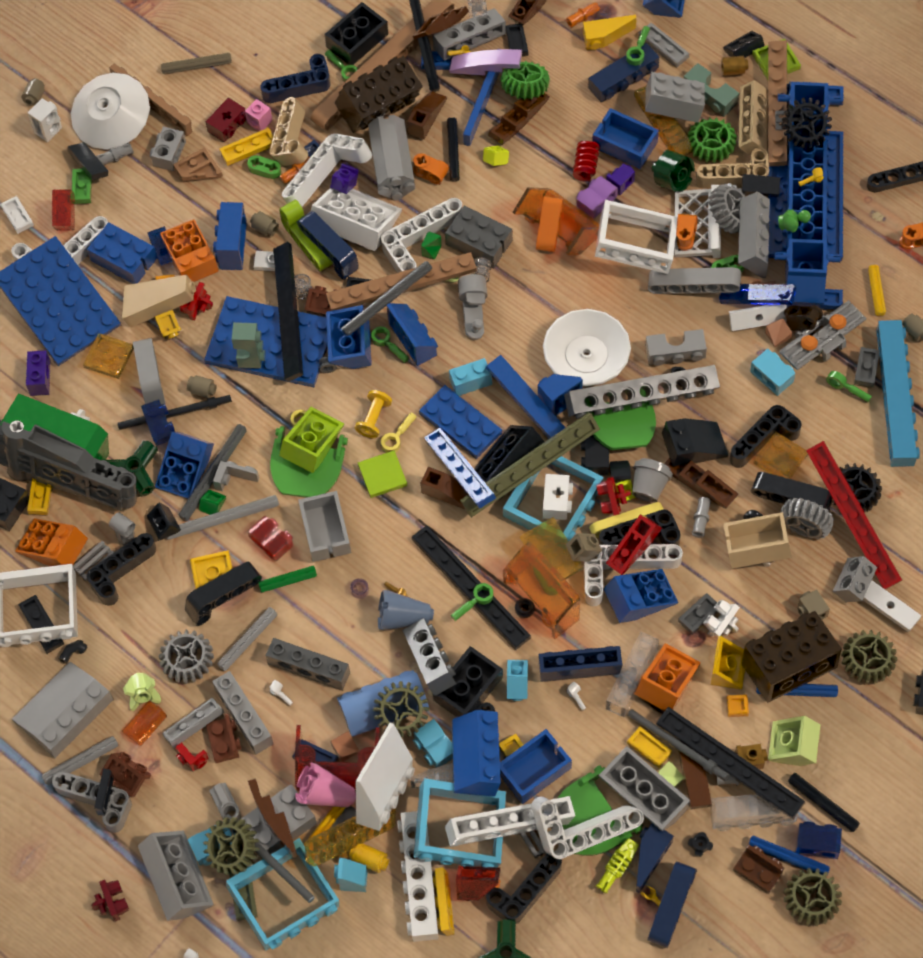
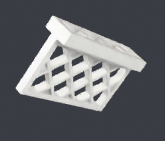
M711 185V189L675 192V217H678V214H682L684 211L690 215H698L703 209L708 212V215L703 220L697 216L699 221L697 230L704 225L708 228V231L701 235L696 230L695 235L699 239L690 250L679 251L676 236L675 258L713 255V258H721V229L719 224L715 223L716 220L712 217L713 213L709 210L711 206L708 203L711 192L719 185ZM708 195V199L703 204L697 200L700 196ZM679 197H688L690 200L683 205L679 202ZM695 202L700 207L692 212L688 207ZM703 241L708 244V249L700 250L697 248Z

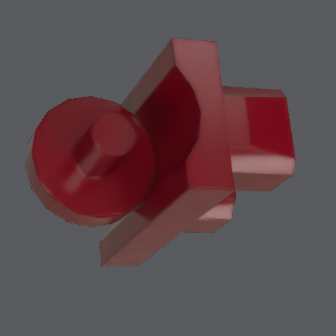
M105 879L99 881L105 898H102L100 893L94 895L96 901L91 904L92 909L100 910L101 915L107 914L106 907L108 906L114 922L121 920L119 915L129 911L128 904L125 898L114 902L112 897L123 892L120 882L115 880L107 883Z

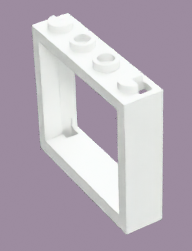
M605 200L601 212L595 257L668 274L674 255L677 217ZM608 218L669 232L667 253L605 239Z
M72 564L0 573V646L27 645L38 641L49 642L54 639L67 640L72 637H78L76 573ZM68 581L70 624L3 632V589Z

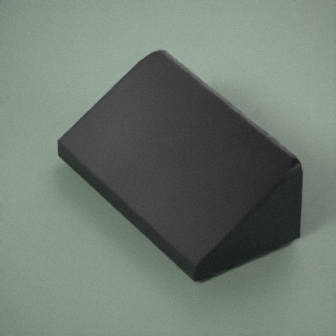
M750 31L725 45L723 49L730 57L744 56L746 58L752 54L753 50L764 47L762 35Z
M157 503L148 513L147 518L159 540H163L181 531L170 508L162 503Z

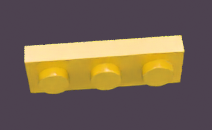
M266 128L219 148L220 154L226 165L229 166L269 149L273 140V134L269 128Z
M32 478L27 509L28 514L48 515L52 492L50 484L45 485Z
M443 867L435 868L433 885L437 889L435 905L439 909L440 916L437 917L438 929L446 936L455 935L449 873Z

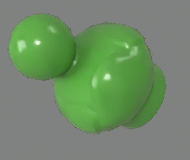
M789 209L783 215H779V227L781 230L794 233L798 229L799 221L802 223L809 222L811 214L807 210H802L797 214L796 211Z

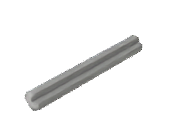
M269 607L218 661V667L226 671L275 619L277 612Z
M111 736L42 774L45 784L50 785L56 773H71L118 747L115 737Z

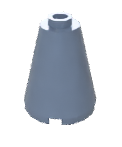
M389 590L381 592L378 611H380V617H378L379 630L409 627L423 618L427 624L433 620L434 609H431L430 604Z

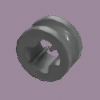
M328 356L319 359L320 372L331 373L336 370V365L328 362Z

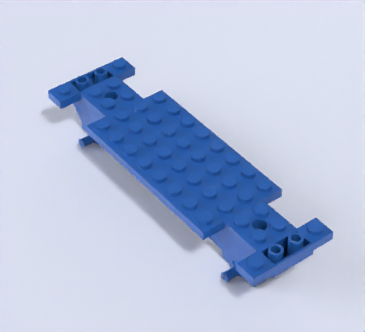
M789 82L787 84V95L778 94L777 102H787L788 106L791 104L795 107V100L801 104L802 98H805L806 103H808L809 98H812V104L819 100L820 102L817 106L826 105L823 109V112L828 110L829 105H843L844 86H830L828 83ZM793 115L792 118H799V115ZM821 119L814 123L816 135L821 130ZM792 122V125H796L799 122ZM803 122L802 125H809V122ZM805 131L796 132L802 137L810 138V135ZM829 131V136L823 135L826 140L824 142L819 140V146L812 142V148H808L807 143L804 148H801V142L794 146L795 139L791 142L788 141V165L769 167L768 176L780 177L779 197L768 196V199H770L768 258L785 260V287L766 286V305L785 302L787 307L792 305H815L820 309L836 310L843 305V290L825 289L828 263H840L843 259V131ZM822 168L823 180L821 182L812 181L799 186L798 182L813 176V169ZM792 209L797 214L802 210L809 211L811 214L810 221L807 223L799 221L796 232L791 233L780 229L778 217L787 210Z

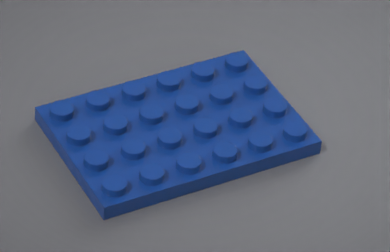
M56 236L0 271V289L58 366L121 326V322Z
M226 296L204 359L205 364L286 381L284 380L278 307ZM298 312L304 375L289 382L314 388L320 372L319 359L325 357L328 348L326 317ZM233 322L257 323L258 331H261L263 350L266 352L265 361H262L261 368H238L236 360L237 349L233 348L232 343Z

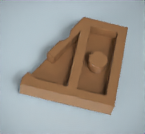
M205 147L173 164L175 171L182 181L220 178L223 176L222 171Z

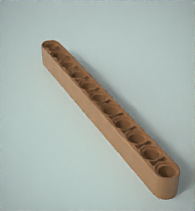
M432 0L422 9L424 20L426 21L429 17L453 10L455 5L449 0ZM410 20L317 107L311 115V121L323 130H329L343 117L334 102L345 83L357 81L360 75L372 73L375 67L387 65L388 61L394 57H407L419 45L418 39L414 40L412 37L416 33L414 20Z

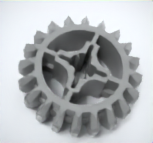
M731 183L722 184L711 192L709 196L710 201L708 202L711 206L709 210L713 213L712 217L716 220L715 223L719 224L720 229L724 228V231L730 234L739 233L740 199L745 197V194L741 192V188L737 189V186Z
M793 498L788 499L781 508L786 529H790L791 532H795L803 537H809L810 539H820L828 536L832 530L834 521L832 514L828 512V509L816 504V502H811L809 499Z
M187 629L184 634L178 631V636L176 637L170 634L171 641L164 640L165 646L160 648L162 653L159 654V659L161 660L159 664L163 668L164 674H168L171 680L175 678L178 683L182 679L186 684L188 679L195 683V677L197 676L202 679V672L208 673L209 669L207 667L213 665L211 660L214 659V654L211 653L213 648L209 645V640L204 639L202 633L197 636L195 630L191 634H189ZM198 648L202 650L200 661L195 656ZM173 652L176 653L177 659L175 660L176 663L174 665L171 664V656Z

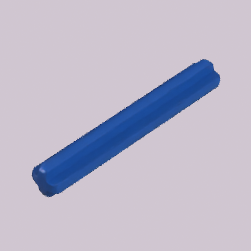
M804 684L785 695L837 697L838 686ZM756 687L757 694H761L758 688Z
M752 836L750 838L749 845L761 848L767 855L804 870L811 868L812 873H815L817 868L820 869V875H823L825 871L829 873L830 867L828 865L759 837Z

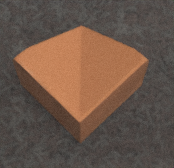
M783 318L766 326L765 334L774 347L791 340L792 331Z
M349 731L331 740V746L341 762L360 752Z

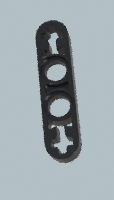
M923 161L871 174L867 181L868 190L875 193L923 181ZM912 171L915 173V176L908 177L906 172ZM893 175L896 176L898 180L892 182L888 179V177Z

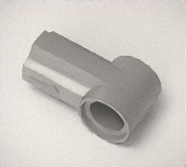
M120 512L116 513L111 518L109 527L115 531L118 541L122 545H126L135 538L134 529L136 524Z
M219 783L213 786L209 792L222 819L229 811H235L236 814L233 817H237L239 821L241 813L227 784Z

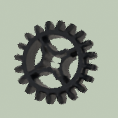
M802 98L801 104L795 100V107L789 104L788 109L790 111H784L783 114L787 117H783L781 121L787 124L782 125L781 128L788 129L783 135H791L788 139L789 142L793 139L796 140L794 146L801 142V148H804L806 143L808 148H812V142L819 146V140L822 142L826 140L823 135L829 136L830 132L826 129H831L832 125L827 124V122L832 121V117H826L830 113L829 110L823 112L825 104L821 107L817 106L820 102L819 100H816L815 104H812V98H809L808 103H806L805 98ZM803 109H811L817 115L810 116ZM798 112L800 122L792 127L793 114ZM804 119L813 120L809 127L802 125ZM821 119V130L816 135L814 123ZM805 131L810 135V138L802 137L796 132Z
M856 463L852 467L848 464L844 468L839 467L852 491L857 484V490H855L854 494L857 499L862 498L858 501L864 512L866 509L868 511L872 510V507L878 504V500L881 498L880 492H882L881 480L876 479L877 473H871V467L867 470L864 469L863 464L860 467H857Z

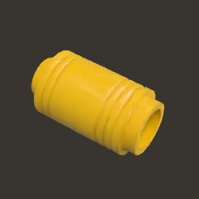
M362 842L354 843L349 853V858L352 861L366 865L368 869L380 873L382 870L385 871L389 864L387 853L365 845Z

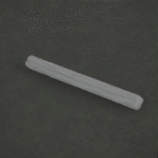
M276 495L179 524L181 531L167 537V539L170 540L279 506L278 498Z

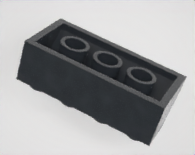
M510 425L474 470L486 483L545 441L533 427Z

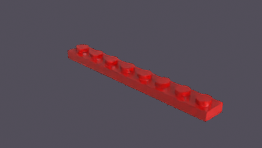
M825 441L806 450L865 557L877 567L875 574L882 587L886 590L903 581Z

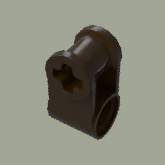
M792 305L784 310V315L790 330H813L817 325L816 322L823 317V311L815 305Z

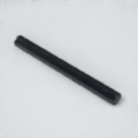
M409 0L417 32L425 23L420 0ZM428 36L419 38L418 41L430 91L437 92L440 89L429 38Z

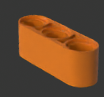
M544 196L536 250L555 252L563 199Z

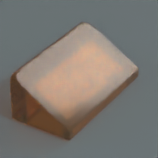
M148 701L125 726L122 732L141 746L166 719L167 715L159 706Z

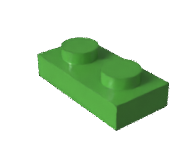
M73 169L72 203H91L92 180L83 169Z

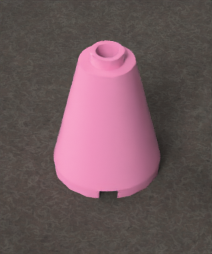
M311 762L310 767L306 766L303 769L297 782V787L300 788L299 794L296 793L297 802L306 805L345 808L354 804L356 793L352 786L315 763Z

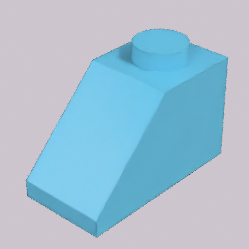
M507 660V699L514 701L528 699V660Z

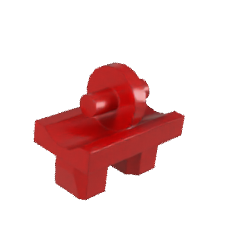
M199 282L198 286H196L193 301L179 306L180 311L188 314L190 320L195 321L199 311L204 313L205 309L210 310L213 307V303L210 301L211 296L204 289L205 283Z
M609 477L606 481L596 486L598 495L609 494L610 498L609 501L601 502L602 513L619 515V512H621L619 498L622 505L627 504L626 496L631 495L630 490L624 491L623 484L617 485L619 491L617 492L614 477Z

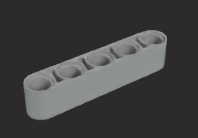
M733 267L670 269L668 274L651 270L649 272L648 291L654 294L734 293L740 290L741 271Z

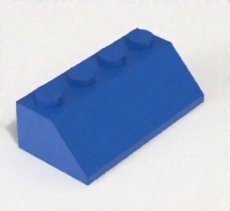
M476 710L454 718L452 720L454 793L496 796L501 784L498 712Z

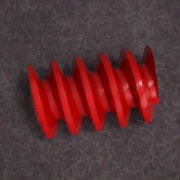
M586 140L578 142L572 173L575 179L587 182L596 174L595 169L597 168L596 163L598 162L597 157L600 150L598 143Z

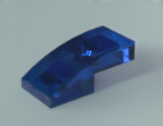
M165 226L147 232L150 242L155 248L160 266L172 262L160 235L161 232L166 231Z

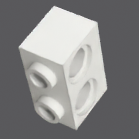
M42 98L28 112L34 133L46 142H49L62 129L61 119L58 116L57 107L54 103L47 102Z

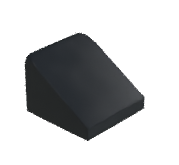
M611 461L610 476L614 477V480L631 479L629 461Z

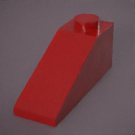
M640 514L606 564L623 575L651 545L662 527Z

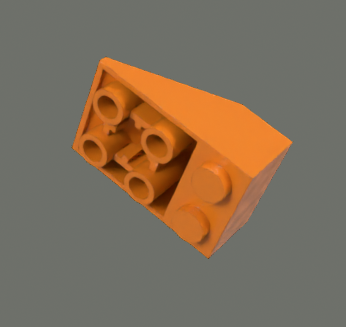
M195 219L160 233L179 276L187 275L191 281L195 282L219 272L215 257Z
M34 518L15 552L47 566L73 565L88 538L74 525Z

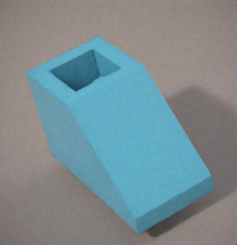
M339 858V865H335L334 877L336 878V884H339L340 890L366 892L368 873L366 865L345 858Z

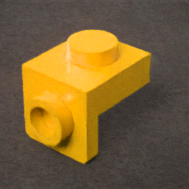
M173 310L155 316L163 338L168 337L169 340L179 336L178 332L181 331V328L178 325Z

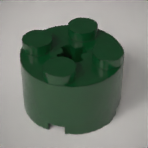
M667 149L657 162L653 163L651 170L654 173V181L658 186L671 191L682 192L687 189L693 179L690 176L691 172L695 171V165L692 158Z

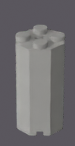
M388 115L389 119H384L381 116L368 124L378 194L397 201L415 190L404 119L395 115Z

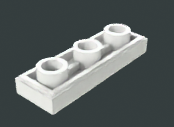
M785 302L729 311L730 328L732 331L766 326L782 318L787 322L784 315L787 305Z
M871 580L863 600L909 633L922 615Z

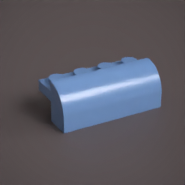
M414 670L402 672L398 676L385 678L376 684L366 685L359 690L346 692L342 696L337 697L352 737L379 727L378 724L382 722V719H374L380 713L374 712L373 708H379L380 705L375 704L374 700H382L377 694L381 692L385 695L386 692L383 689L385 686L392 690L391 683L394 682L396 688H399V681H402L403 688H406L407 683L410 682V690L418 686V690L415 693L418 695L420 692H424L420 679ZM403 692L390 695L386 701L398 703ZM425 693L420 697L421 701L426 699ZM409 695L408 706L418 711L415 699ZM404 699L403 703L399 707H394L396 708L395 710L397 711V714H399L398 720L399 716L403 712H409L406 711V708H404ZM428 702L422 704L423 707H429ZM384 707L387 720L390 723L394 722V712Z

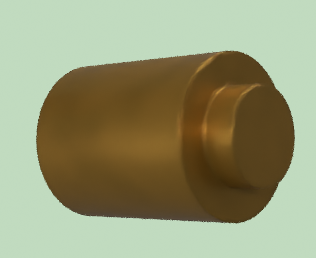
M744 56L721 58L722 75L745 74V70H748V59H744Z

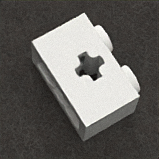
M546 474L543 518L567 520V513H571L572 501H568V495L573 494V483H569L570 475Z

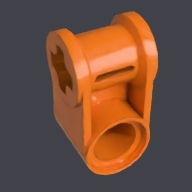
M423 153L415 155L413 159V173L417 177H421L436 185L441 184L449 170V166L445 162Z
M678 214L677 246L683 251L690 250L694 245L697 215Z
M923 222L908 225L903 229L899 240L902 248L908 250L923 246Z

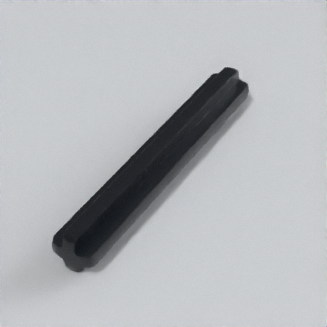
M449 117L447 119L450 180L453 182L460 179L457 119Z
M793 773L790 776L788 782L851 832L856 831L860 825L859 821L797 773Z

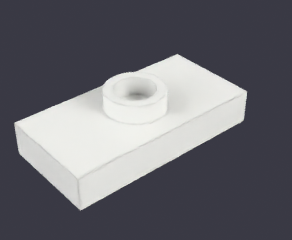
M17 196L0 204L17 234L34 226Z
M256 251L254 270L275 271L273 252Z

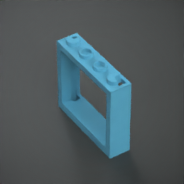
M561 456L550 464L592 484L564 532L517 509L539 472L514 489L503 507V517L566 548L565 544L576 535L575 531L578 526H583L587 511H592L596 502L594 500L598 495L596 486L603 482L604 477Z
M424 778L419 789L414 857L425 859L424 862L434 860L440 861L443 865H452L454 863L460 864L463 868L480 867L484 871L488 869L496 870L501 864L503 837L494 838L493 856L425 846L429 795L496 805V810L505 808L506 791L498 790L496 796L454 793V783Z
M300 838L293 841L297 855L304 863L328 903L273 936L266 937L238 892L239 889L270 872L273 868L262 859L247 868L245 872H240L238 875L226 880V888L265 951L270 948L275 949L283 943L282 941L288 937H296L301 933V929L306 926H314L321 917L334 914L339 907V899ZM284 847L271 854L281 865L293 858Z

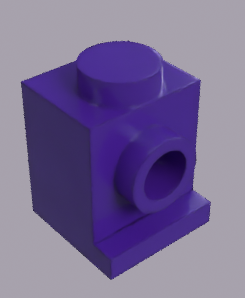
M342 163L341 168L332 175L330 188L347 194L356 186L359 170Z
M623 163L619 168L614 169L612 174L608 173L606 180L618 188V195H621L634 182L635 171L631 166Z

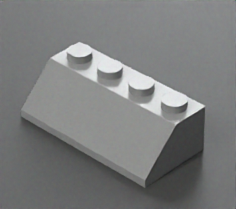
M755 192L740 199L738 264L764 279L766 278L768 268L770 199L759 192Z
M628 746L599 774V777L633 807L642 811L643 815L661 831L676 823L689 809L690 800Z
M184 830L151 833L138 845L167 921L185 919L214 905Z

